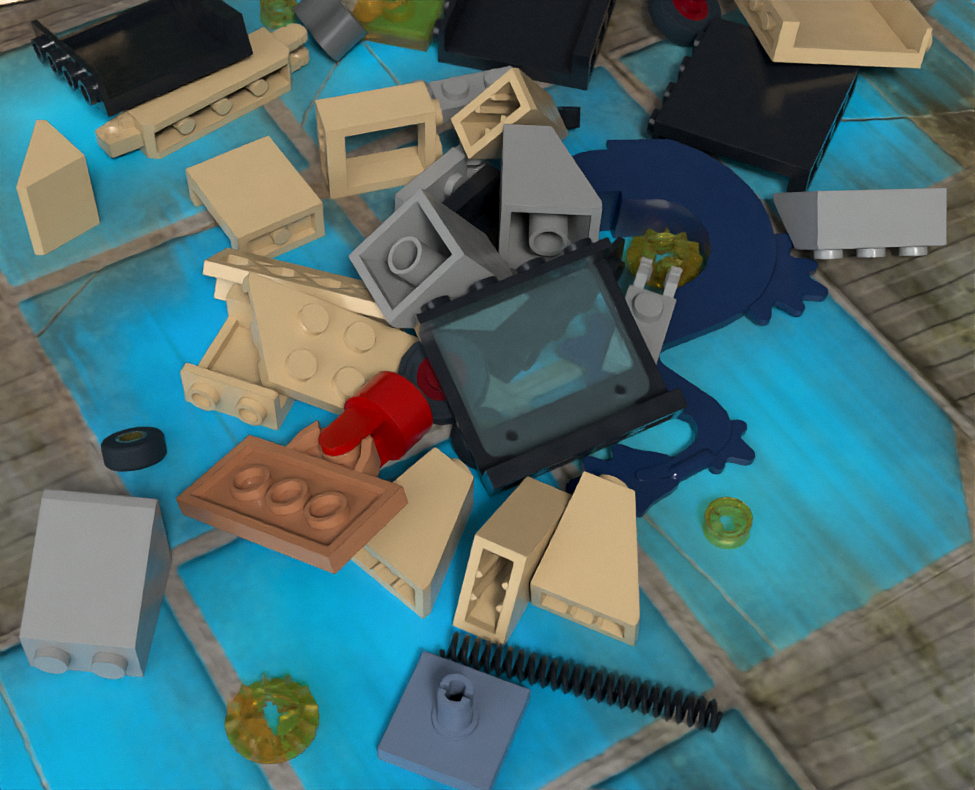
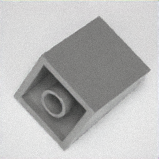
M503 124L498 253L512 274L515 275L517 274L516 269L531 259L544 257L547 262L564 255L563 249L578 240L591 238L594 243L599 238L602 201L552 126ZM583 271L577 272L567 277L577 278Z
M421 188L348 256L387 322L395 328H414L416 315L422 313L421 307L435 298L449 295L450 299L454 300L469 294V287L482 279L497 276L498 280L501 281L513 276L486 234ZM523 294L445 326L440 330L494 332L527 302L529 297L527 294Z
M44 489L19 635L30 666L52 674H61L67 670L93 672L107 679H120L125 675L144 677L172 564L158 499Z

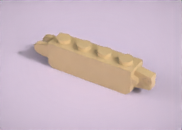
M291 23L273 32H269L265 27H262L248 34L253 51L252 55L120 112L119 115L95 130L98 145L111 158L139 149L147 158L162 159L291 91L293 83L292 73L300 69L301 66L308 64L309 50H307V47H303V43H306V40H308L307 29L301 24Z

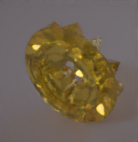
M668 227L662 233H657L648 228L643 237L634 236L630 248L627 249L626 256L628 269L635 278L642 257L653 260L652 274L649 282L645 285L658 289H664L663 284L667 272L671 270L672 266L682 268L677 288L691 282L699 275L703 257L699 254V243L689 242L686 232L677 235L671 234ZM673 253V258L667 256L656 263L657 254Z
M264 673L258 682L249 686L242 683L237 696L233 701L227 702V714L224 725L230 744L241 756L260 764H278L297 757L312 743L319 727V709L308 685L302 687L295 683L289 674L284 679H271ZM267 702H272L273 705H276L278 713H287L279 716L277 735H272L271 727H267L265 719H258L264 716V707H267Z

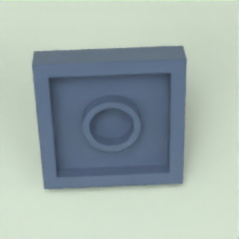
M423 651L377 748L378 759L458 790H493L530 702L531 690Z

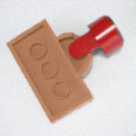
M381 371L346 401L344 412L326 428H321L317 420L301 430L286 447L248 435L175 499L182 514L336 574L408 504L403 486L377 477L383 465L389 460L395 461L402 458L431 430L433 426L431 406L424 393L410 379L398 373Z

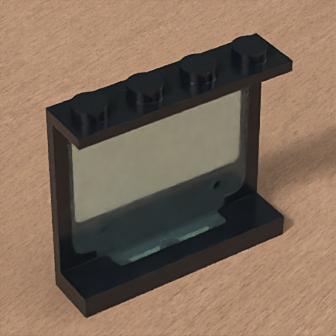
M608 237L594 243L591 238L578 240L563 249L564 255L547 262L544 257L531 259L520 265L516 269L517 274L501 281L498 280L497 276L482 279L469 287V294L451 300L449 295L435 298L421 307L422 313L416 315L415 332L456 424L466 442L489 498L519 486L527 476L535 479L677 418L688 407L680 388L668 391L606 260L612 248Z

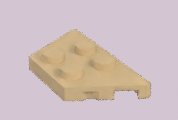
M250 272L243 280V293L249 294L254 319L250 324L253 343L260 355L258 368L262 387L275 390L280 394L334 414L341 415L344 412L346 401L377 373L381 371L398 373L403 356L414 343L419 341L418 337Z

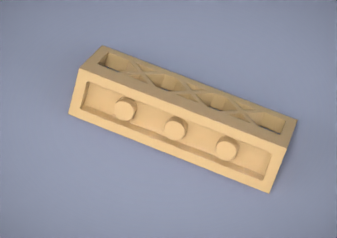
M225 248L204 260L203 275L216 278L214 298L226 301V295L233 284L242 285L244 278L252 272L393 327L387 322L362 280L231 248ZM395 328L405 332V328Z

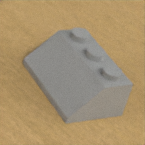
M947 188L774 193V204L795 249L814 250V259L843 258V249H856V257H886V247H898V256L928 255V246L947 245Z

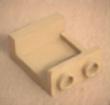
M269 135L185 169L190 200L196 207L205 205L231 240L232 249L275 258L325 236L323 202Z
M234 283L226 295L227 320L198 366L185 363L180 371L185 400L202 410H215L237 417L246 424L252 426L261 425L278 431L296 399L262 387L258 368L260 355L253 343L250 324L254 319L249 294L243 293L242 285Z

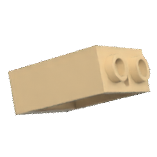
M424 81L315 100L320 169L330 199L407 185L443 156L440 137L436 133V127L443 124L441 106L437 98L431 99ZM418 124V146L346 159L345 137Z

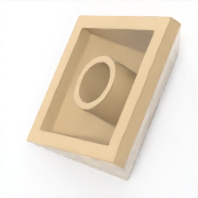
M36 120L16 189L35 255H46L100 224V219L85 155L48 121Z

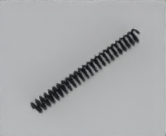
M458 631L454 632L446 655L445 650L440 649V657L448 660L451 657V661L456 663L462 660V664L467 667L473 662L475 670H480L484 665V670L487 674L495 668V673L498 677L506 671V676L509 680L517 674V679L520 683L528 677L531 686L536 684L539 679L542 689L550 683L553 692L558 690L562 684L564 695L569 693L573 687V694L576 698L584 690V696L588 701L596 691V701L599 704L605 699L607 694L609 707L614 705L618 698V706L622 710L630 699V710L633 713L638 709L641 702L643 716L649 712L653 703L652 714L656 719L660 716L664 707V719L666 722L672 718L676 708L675 721L677 725L682 723L687 712V725L689 728L694 725L699 713L698 727L700 731L705 729L711 714L710 731L712 734L717 731L723 716L721 711L717 712V701L715 698L709 702L706 708V699L702 695L698 698L694 707V695L691 692L686 696L682 706L683 693L679 689L676 691L671 702V689L669 686L664 689L659 701L660 686L658 683L652 687L648 697L649 684L647 681L642 682L636 696L637 680L635 677L630 680L625 693L626 677L624 674L619 677L614 692L615 675L613 672L608 674L602 689L603 671L599 669L591 685V666L586 667L579 685L581 665L579 663L575 664L568 682L570 667L568 660L564 661L556 681L559 663L557 657L553 658L545 678L546 654L542 655L534 675L535 651L530 654L523 672L524 648L519 651L512 669L514 647L510 646L500 668L503 650L502 643L497 645L489 666L492 647L491 640L486 642L478 663L481 644L480 637L476 638L467 660L470 641L469 634L465 635L459 654L456 657L459 638Z

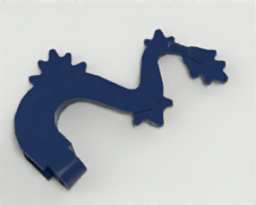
M671 139L607 140V150H591L572 156L602 201L599 232L611 231L613 238L645 235L671 237L689 244L702 257L705 269L694 280L677 288L675 291L674 299H677L660 354L665 350L724 328L745 314L751 317L757 324L765 326L770 322L773 306L783 309L792 316L800 317L803 315L806 307L803 300L821 302L827 298L828 289L810 277L817 271V262L812 259L791 256L790 252L794 245L789 234H774L767 211L748 184L731 168L701 150ZM593 314L589 321L591 332L589 334L564 341L560 345V356L582 367L588 374L585 388L616 376L601 371L615 324L600 314ZM660 357L656 366L668 391L680 388L688 405L677 419L690 423L696 433L695 441L674 458L662 453L642 451L623 444H615L610 450V461L587 456L583 459L581 465L582 472L586 471L598 477L604 474L616 477L623 481L629 489L634 490L636 517L638 518L646 514L657 502L671 495L678 488L680 482L708 468L712 474L718 475L723 472L725 463L730 462L747 466L751 465L756 457L754 450L741 439L747 431L746 422L738 419L731 421L726 410L716 399L665 366ZM581 476L571 479L566 484V493L573 495Z

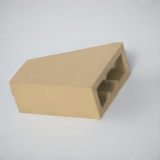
M511 68L451 118L468 159H501L503 124L552 126L561 141L569 136L552 96L519 68Z
M436 447L431 449L392 482L403 486L408 504L351 558L353 562L422 619L432 611L472 512L474 499V476L468 467L459 459H450Z
M584 471L530 582L531 604L633 647L638 639L640 622L635 491L629 489L623 481L616 477L605 474L598 477Z
M528 476L512 492L474 536L453 626L486 641L491 640L495 645L502 643L504 646L507 643L531 600L530 582L572 497L571 494Z

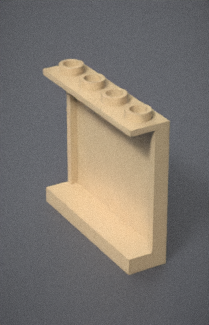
M734 0L772 62L920 68L924 54L930 49L932 44L933 28L910 0Z

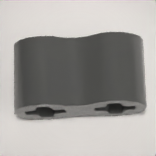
M301 0L292 8L318 44L336 62L368 34L366 28L355 17L343 0Z

